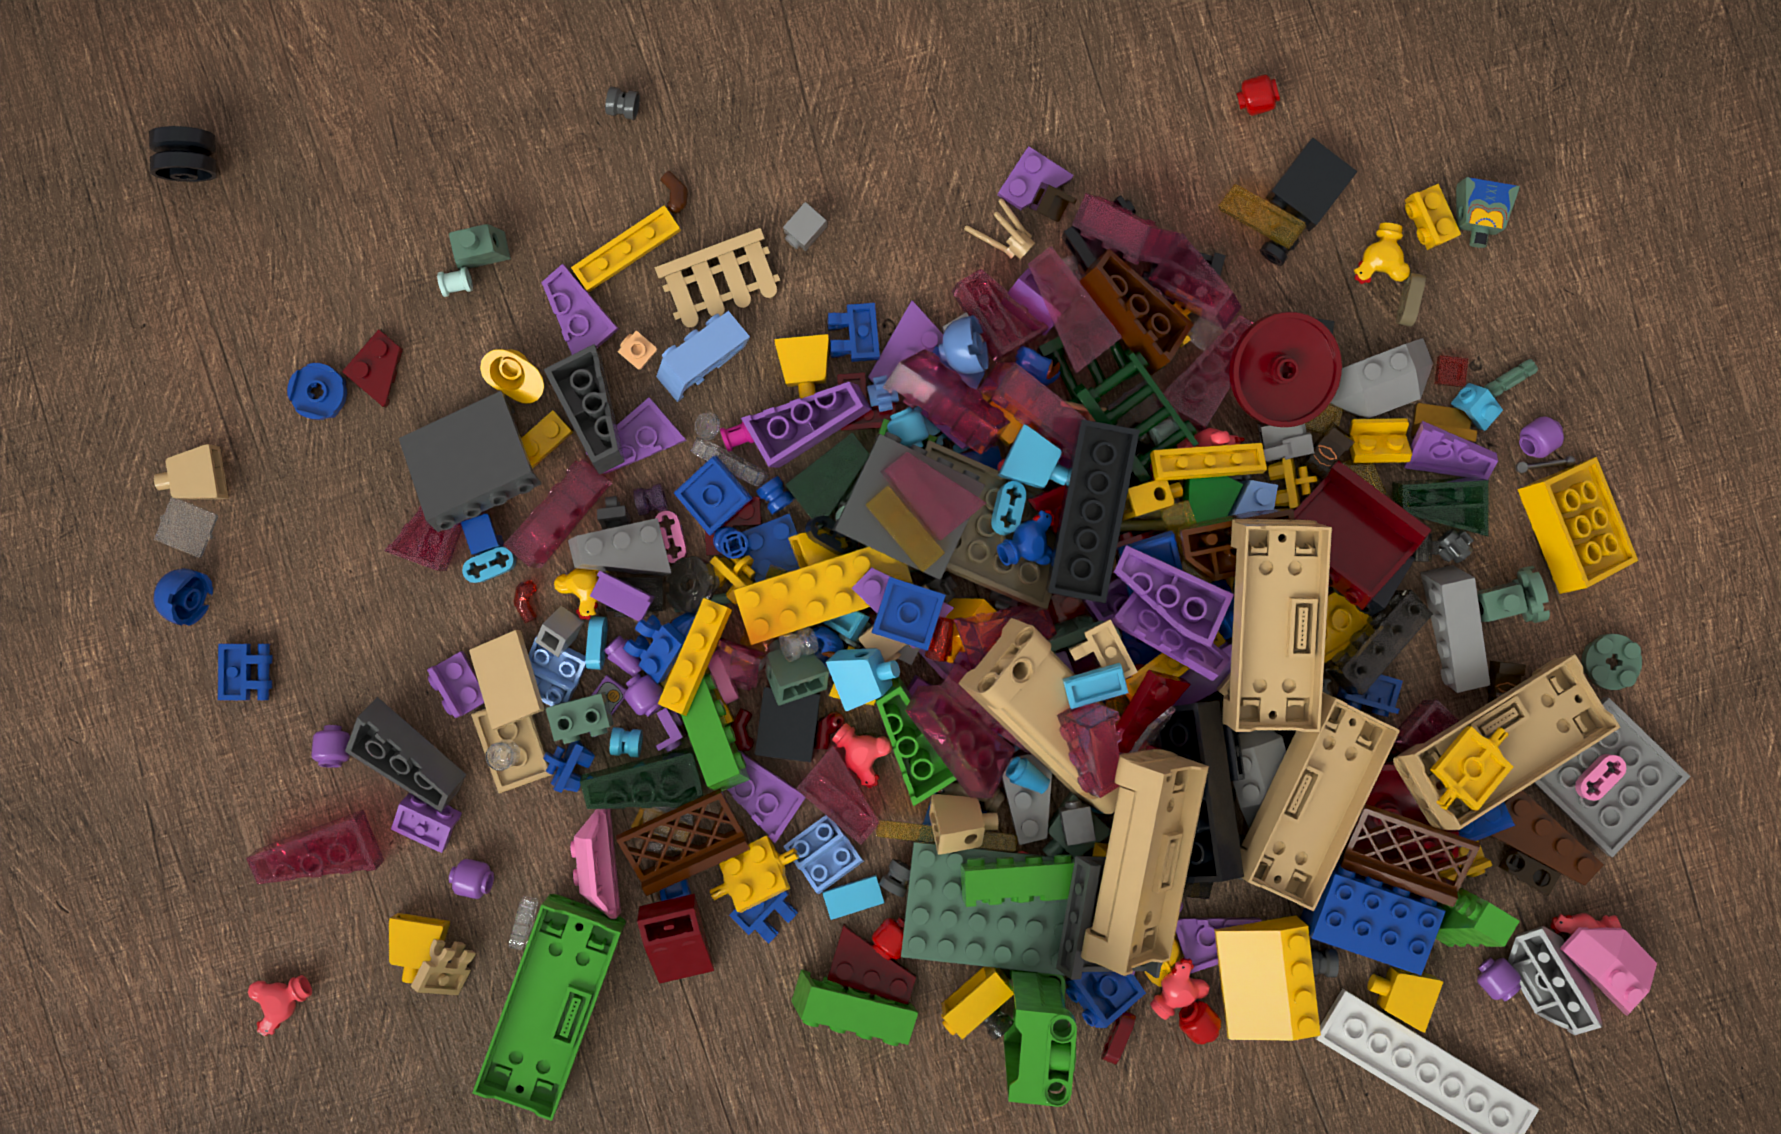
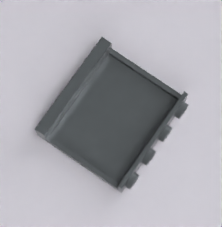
M502 391L399 438L425 520L437 532L451 529L459 522L468 518H474L480 515L481 512L494 506L502 505L507 500L519 494L528 493L534 487L542 484L532 469L512 414L515 413L513 405Z
M886 432L884 436L878 434L841 516L837 519L832 530L935 579L941 580L985 484L978 481L980 476L970 471L964 470L963 473L952 469L954 464L943 458L938 457L937 461L927 457L928 451L913 444L911 448L900 444L902 439L889 432Z
M1075 856L1056 969L1071 980L1081 979L1082 972H1114L1096 963L1088 962L1081 957L1085 931L1093 926L1106 859L1103 856ZM1149 962L1132 968V970L1146 971L1153 977L1159 978L1163 963Z

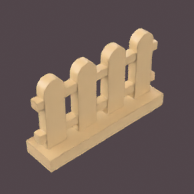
M761 228L654 267L658 278H665L667 284L662 287L665 293L670 291L678 310L673 313L675 320L681 318L682 323L686 327H694L699 322L698 311L707 308L712 317L716 314L722 316L725 312L723 302L734 299L738 307L745 308L751 303V296L749 294L751 291L760 289L761 294L766 298H772L776 295L777 286L775 282L780 281L778 274L772 276L765 255L770 254L768 246L762 248L760 241L765 240ZM744 248L746 255L736 258L734 251ZM718 258L720 264L710 268L707 261ZM749 261L757 282L746 286L739 265ZM692 268L694 274L684 278L681 271ZM723 271L731 292L720 295L713 275ZM697 281L704 302L694 305L687 288V284Z

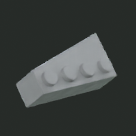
M1454 565L1420 572L1436 638L1437 650L1442 664L1441 677L1444 684L1457 693L1489 686L1490 680L1475 577Z

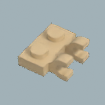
M1111 619L1085 631L1084 634L1087 641L1069 648L1075 661L1094 651L1101 665L1099 668L1120 663L1125 679L1138 673Z
M434 939L430 947L431 960L423 961L411 987L419 993L459 995L471 971L467 965L472 961L476 953L473 950L463 951L466 945L463 942L454 941L451 948L443 949L445 942Z

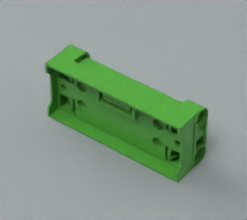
M548 895L540 907L472 1094L484 1098H495L532 1111L544 1119L553 1120L614 952L624 930L625 919L620 916L616 919H610L598 908L564 896Z
M1010 969L1009 976L1012 979L1014 991L1013 1022L1005 1028L1004 1033L1008 1102L1061 1107L1068 1103L1072 1094L1077 1036L1075 1018L1065 1007L1066 985L1064 975ZM1049 976H1057L1060 979V982L1058 979ZM1063 1085L1065 1086L1063 1091L1060 1093L1054 1094L1050 1092L1059 1091L1063 1087Z

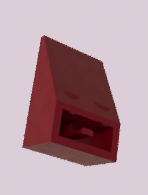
M695 893L639 906L638 927L645 951L659 984L714 971Z

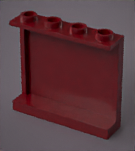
M1339 460L1331 468L1328 476L1294 511L1295 520L1317 521L1319 524L1332 527L1328 586L1335 588L1344 595L1349 603L1357 605L1362 610L1423 544L1432 531Z

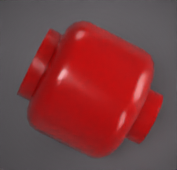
M1266 74L1244 80L1241 84L1242 91L1237 93L1240 110L1246 108L1247 113L1251 116L1273 110L1276 107V102L1280 101L1276 80L1270 79Z
M890 917L886 918L872 935L874 942L872 947L888 961L891 958L896 960L901 958L905 921L901 917L897 921Z
M1196 1001L1187 1007H1183L1179 1013V1027L1194 1043L1206 1044L1216 1040L1221 1028V1020L1208 1004L1203 1001Z

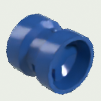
M779 476L771 479L756 491L760 499H765L766 502L769 501L767 509L772 515L782 510L795 499L790 492L783 491V481Z
M724 526L714 534L713 545L716 550L726 557L736 559L743 556L747 551L748 540L743 533L735 528Z

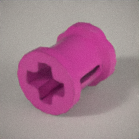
M743 421L741 424L728 429L720 428V433L728 452L733 451V447L744 443H754Z

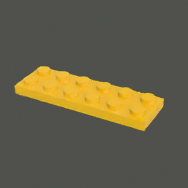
M865 547L743 586L733 591L750 643L753 645L870 607L852 589L859 579L872 567L895 579L913 584L908 566L870 547Z

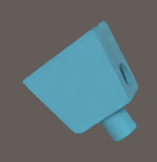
M1024 424L1021 426L997 476L1043 489L1049 479L1064 486L1069 469L1057 463L1062 451Z
M877 648L838 650L826 661L845 711L880 698L892 687L891 679L897 678L900 675L898 663L895 660L884 662L882 654Z

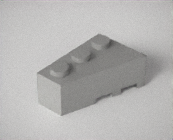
M658 518L582 534L568 540L575 568L626 572L628 574H646L658 577L671 574Z
M1029 751L997 758L1019 845L1046 839L1052 773ZM1015 757L1027 758L1050 779L1049 787L1044 793L1040 794L1010 782V778L1006 776V770L1009 763Z

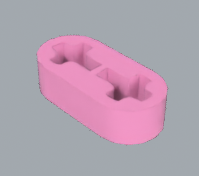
M662 511L658 513L655 519L658 518L666 553L671 548L669 539L672 538L675 546L682 549L681 552L677 553L678 558L674 559L673 555L667 554L668 561L670 563H679L687 555V545L681 521L674 512ZM664 516H668L669 519L675 521V524L671 525L672 535L668 536L667 529L660 526V523L664 522Z
M719 650L714 651L708 667L724 702L729 704L740 699L739 693Z
M1603 754L1598 757L1577 779L1575 789L1578 795L1592 801L1601 799L1626 773L1625 761L1621 757L1612 754ZM1607 762L1614 763L1613 768L1615 771L1613 773L1607 771L1609 768L1606 765ZM1587 782L1594 783L1593 788L1595 791L1593 793L1587 791Z

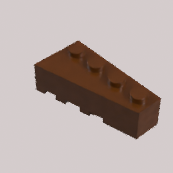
M1107 249L1097 258L1079 280V284L1134 354L1139 351L1149 364L1145 369L1150 375H1153L1172 360L1194 325L1110 249Z
M1523 790L1504 801L1515 826L1490 835L1491 837L1584 886L1604 866L1599 859Z

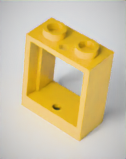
M983 966L941 1003V1016L944 1019L942 1022L944 1027L951 1035L957 1033L961 1039L965 1038L1014 995L1010 979L1000 968Z

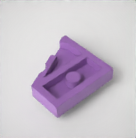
M1028 146L997 196L1017 209L1022 210L1031 204L1041 182L1058 188L1063 184L1069 183L1074 175Z

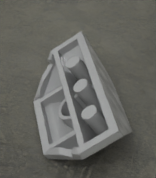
M1424 339L1406 343L1342 368L1338 390L1329 405L1369 419L1421 399L1433 366Z
M1274 730L1239 732L1245 779L1233 781L1240 808L1249 829L1286 753L1283 737Z
M1544 926L1517 934L1508 962L1520 974L1521 982L1519 984L1522 986L1521 990L1534 1012L1555 1025L1566 1028L1573 1035L1601 1028L1603 1024L1592 987L1584 973L1560 949L1565 943L1563 938Z

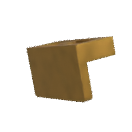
M1424 403L1415 405L1412 437H1415L1422 421L1472 443L1476 442L1477 430L1470 429L1471 419L1464 411L1457 408Z

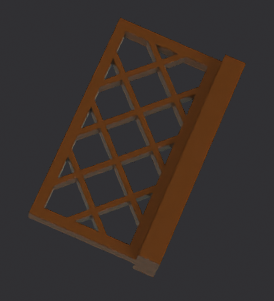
M721 788L616 835V841L641 881V887L646 896L750 850L747 833L738 822ZM719 800L722 805L718 814L705 811L707 804ZM688 813L696 815V818L691 826L679 823L681 816ZM702 817L715 820L712 830L698 827ZM721 822L731 824L734 827V830L725 834L717 832ZM661 825L670 827L667 837L654 835V829ZM675 829L689 832L686 842L672 839ZM694 834L708 837L707 841L701 845L691 844ZM634 837L644 839L641 849L629 847L626 841ZM649 841L663 844L660 854L646 851ZM668 846L682 849L681 853L674 857L665 855ZM643 857L656 860L654 866L642 870L640 863Z
M1365 804L1341 853L1340 866L1345 870L1354 871L1359 875L1368 876L1385 884L1454 907L1458 900V891L1480 849V843ZM1371 815L1380 818L1384 825L1369 829L1365 821L1367 816ZM1403 826L1409 828L1412 835L1398 839L1393 829ZM1388 831L1393 841L1378 845L1374 835ZM1432 836L1438 838L1441 844L1426 849L1421 839ZM1368 838L1373 847L1364 850L1354 845L1356 841ZM1416 841L1421 851L1406 855L1402 845ZM1458 846L1470 849L1467 855L1456 859L1450 849ZM1396 847L1401 855L1399 858L1390 859L1384 856L1383 851ZM1445 851L1449 861L1435 865L1430 855ZM1425 857L1430 866L1419 869L1413 867L1411 861ZM1452 867L1457 872L1455 880L1442 877L1439 871Z

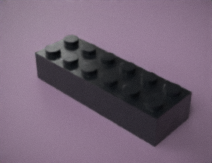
M1078 419L1046 584L1048 593L1106 603L1140 430Z
M1210 701L1172 706L1154 727L1157 747L1173 752L1177 756L1209 766L1185 883L1224 882L1244 877L1220 702Z

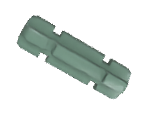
M1532 359L1526 360L1496 378V380L1488 383L1484 388L1488 389L1495 398L1502 394L1503 391H1507L1525 380L1528 376L1530 377L1538 371V367Z

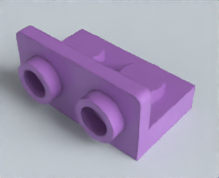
M460 651L440 664L427 669L430 675L428 676V681L435 691L439 690L444 699L442 705L449 715L453 714L454 718H458L484 704L475 670L464 651Z
M409 792L398 806L391 830L442 853L446 849L453 828L459 821L462 813L449 805L440 812Z

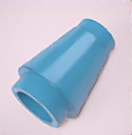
M1015 757L1007 767L1006 776L1010 778V782L1039 792L1040 794L1044 793L1049 787L1050 779L1027 758Z

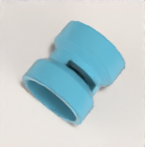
M613 727L610 738V755L619 756L624 753L630 757L639 758L642 750L643 731L640 729L625 731L623 728Z

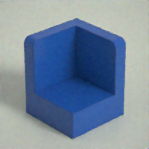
M483 514L461 522L471 554L480 555L494 548L505 546L502 536L496 535L489 514Z

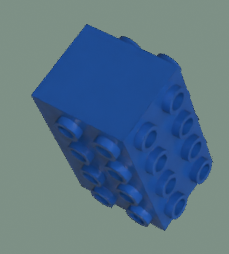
M1338 860L1315 910L1312 911L1304 907L1300 919L1308 925L1309 936L1326 944L1422 976L1446 911L1437 901L1385 884L1368 876L1359 875L1354 871L1345 870L1340 866L1341 860Z

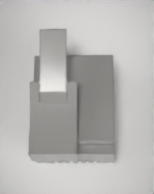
M1263 423L1258 424L1265 461L1282 458L1287 460L1314 453L1312 435L1310 432L1306 433L1305 423L1295 427H1274Z

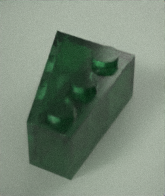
M851 433L785 485L810 518L821 515L830 518L862 471L869 453L856 436ZM816 524L818 528L821 530L823 524Z
M1479 477L1392 481V501L1412 516L1489 537V480Z

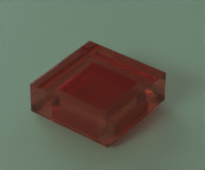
M1438 356L1434 384L1465 387L1468 358Z

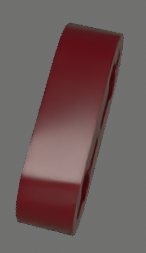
M1125 1011L1114 1021L1104 1044L1101 1059L1114 1065L1119 1062L1133 1030L1136 1015Z

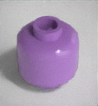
M1538 417L1520 431L1519 444L1525 454L1536 458H1544L1563 444L1564 433L1562 426L1552 418Z
M637 674L626 683L628 689L624 693V698L637 715L646 714L649 717L663 707L658 702L664 689L649 675L641 677L640 674Z
M326 725L324 730L318 731L313 735L311 756L318 762V766L337 768L349 760L350 754L345 752L350 739L349 733L342 731L341 726Z
M470 859L460 861L457 867H452L449 874V883H452L453 892L457 895L473 899H479L484 894H488L494 882V873L488 864Z
M1489 957L1478 967L1481 973L1477 977V982L1494 1000L1503 999L1507 1001L1522 988L1519 984L1521 982L1520 974L1505 958H1498L1494 961Z

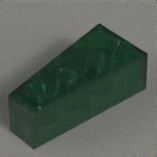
M693 747L586 773L580 779L587 809H625V807L678 808L704 796Z

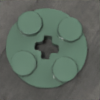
M1534 566L1523 567L1517 572L1518 579L1512 580L1513 583L1521 584L1528 607V612L1522 613L1525 622L1532 621L1534 623L1547 621L1550 617V610L1544 611L1543 603L1549 602L1543 579L1539 572L1532 573L1535 568Z
M1602 634L1593 642H1589L1585 647L1581 660L1583 671L1595 686L1602 689L1620 690L1633 686L1642 669L1641 648L1626 636ZM1614 654L1618 663L1611 670L1610 665L1606 664V659L1612 658Z

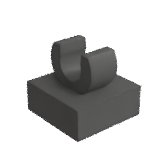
M617 496L605 497L606 508L597 509V520L602 529L631 524L630 515L625 506H620Z

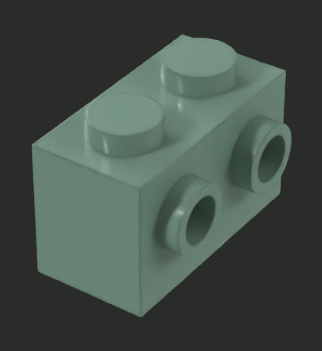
M606 692L546 708L554 741L562 739L563 744L580 740V734L590 732L591 737L608 733L607 727L614 725Z

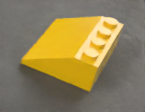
M1597 457L1517 489L1559 594L1588 588L1638 561Z
M1295 915L1214 929L1228 1039L1293 1041L1321 1036L1308 925Z

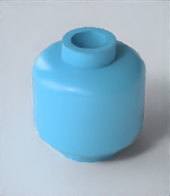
M912 408L890 416L891 421L887 424L888 432L901 438L900 444L911 448L912 444L920 448L923 447L922 441L929 436V431L919 411L913 412Z

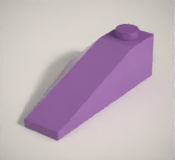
M1126 545L1114 573L1183 636L1210 648L1234 594Z

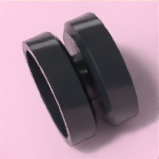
M164 126L153 128L149 131V148L156 152V154L150 156L151 175L164 180L178 182H203L217 178L216 160L210 157V155L216 153V141L213 133L199 128L183 126Z

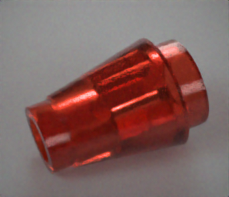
M938 617L928 651L926 650L925 652L927 658L946 662L948 656L952 655L954 620Z

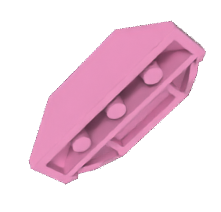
M610 801L599 805L574 836V841H571L570 848L572 858H576L577 869H574L573 879L575 886H579V893L610 919H616L621 913L611 809Z
M1579 927L1560 947L1567 957L1626 1016L1649 993L1657 963L1623 928L1589 929L1587 927Z

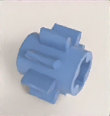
M886 375L874 377V385L867 386L871 407L878 406L879 412L892 410V403L899 401L895 380L888 382Z

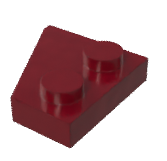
M378 329L342 372L382 407L387 408L390 402L388 397L391 385L395 382L397 375L396 366L400 362L403 349L383 331Z

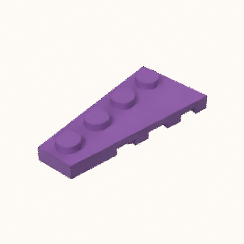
M1133 591L1111 619L1114 626L1212 681L1220 675L1231 659L1214 643L1209 648L1183 636L1135 591Z

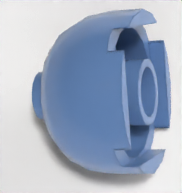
M975 315L953 321L947 326L943 334V343L939 344V353L942 360H947L949 366L958 373H979L986 371L985 369H988L989 366L986 342L982 343L980 333H983V330Z

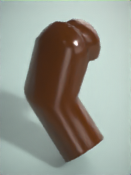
M667 171L660 181L670 190V201L667 203V208L672 213L677 214L687 205L688 190L671 171Z

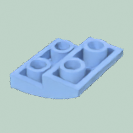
M536 636L529 653V659L542 702L553 706L570 701L585 671L586 656L568 647L557 657L535 642Z
M830 813L823 816L784 845L786 851L792 848L796 849L799 859L793 862L803 872L817 894L826 890L864 862L861 855Z

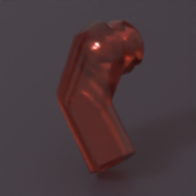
M527 580L525 583L520 582L516 586L513 601L525 624L537 618L529 603L531 595L537 591L535 583L531 580Z

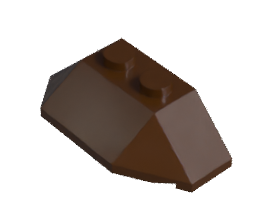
M1293 508L1252 511L1201 521L1180 530L1184 559L1213 581L1235 577L1237 548L1231 547L1232 519L1295 520Z

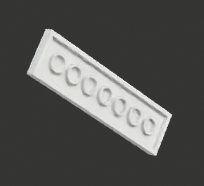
M1343 988L1320 1025L1321 1036L1315 1037L1318 1041L1471 1134H1525L1539 1111V1108Z

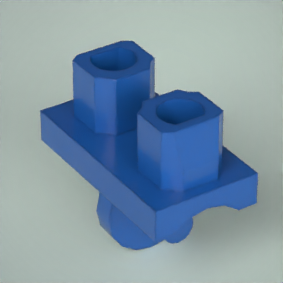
M580 740L569 744L563 758L561 757L565 748L557 746L554 754L546 752L543 757L544 760L549 762L546 772L554 774L551 784L554 786L553 789L562 793L563 789L578 792L582 784L583 777L573 773V768L575 764L589 768L595 755L584 747Z

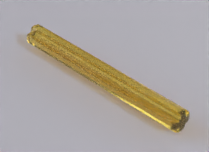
M879 820L877 823L876 835L878 837L935 843L931 825ZM985 831L983 843L978 848L1013 852L1017 846V837L1014 834Z

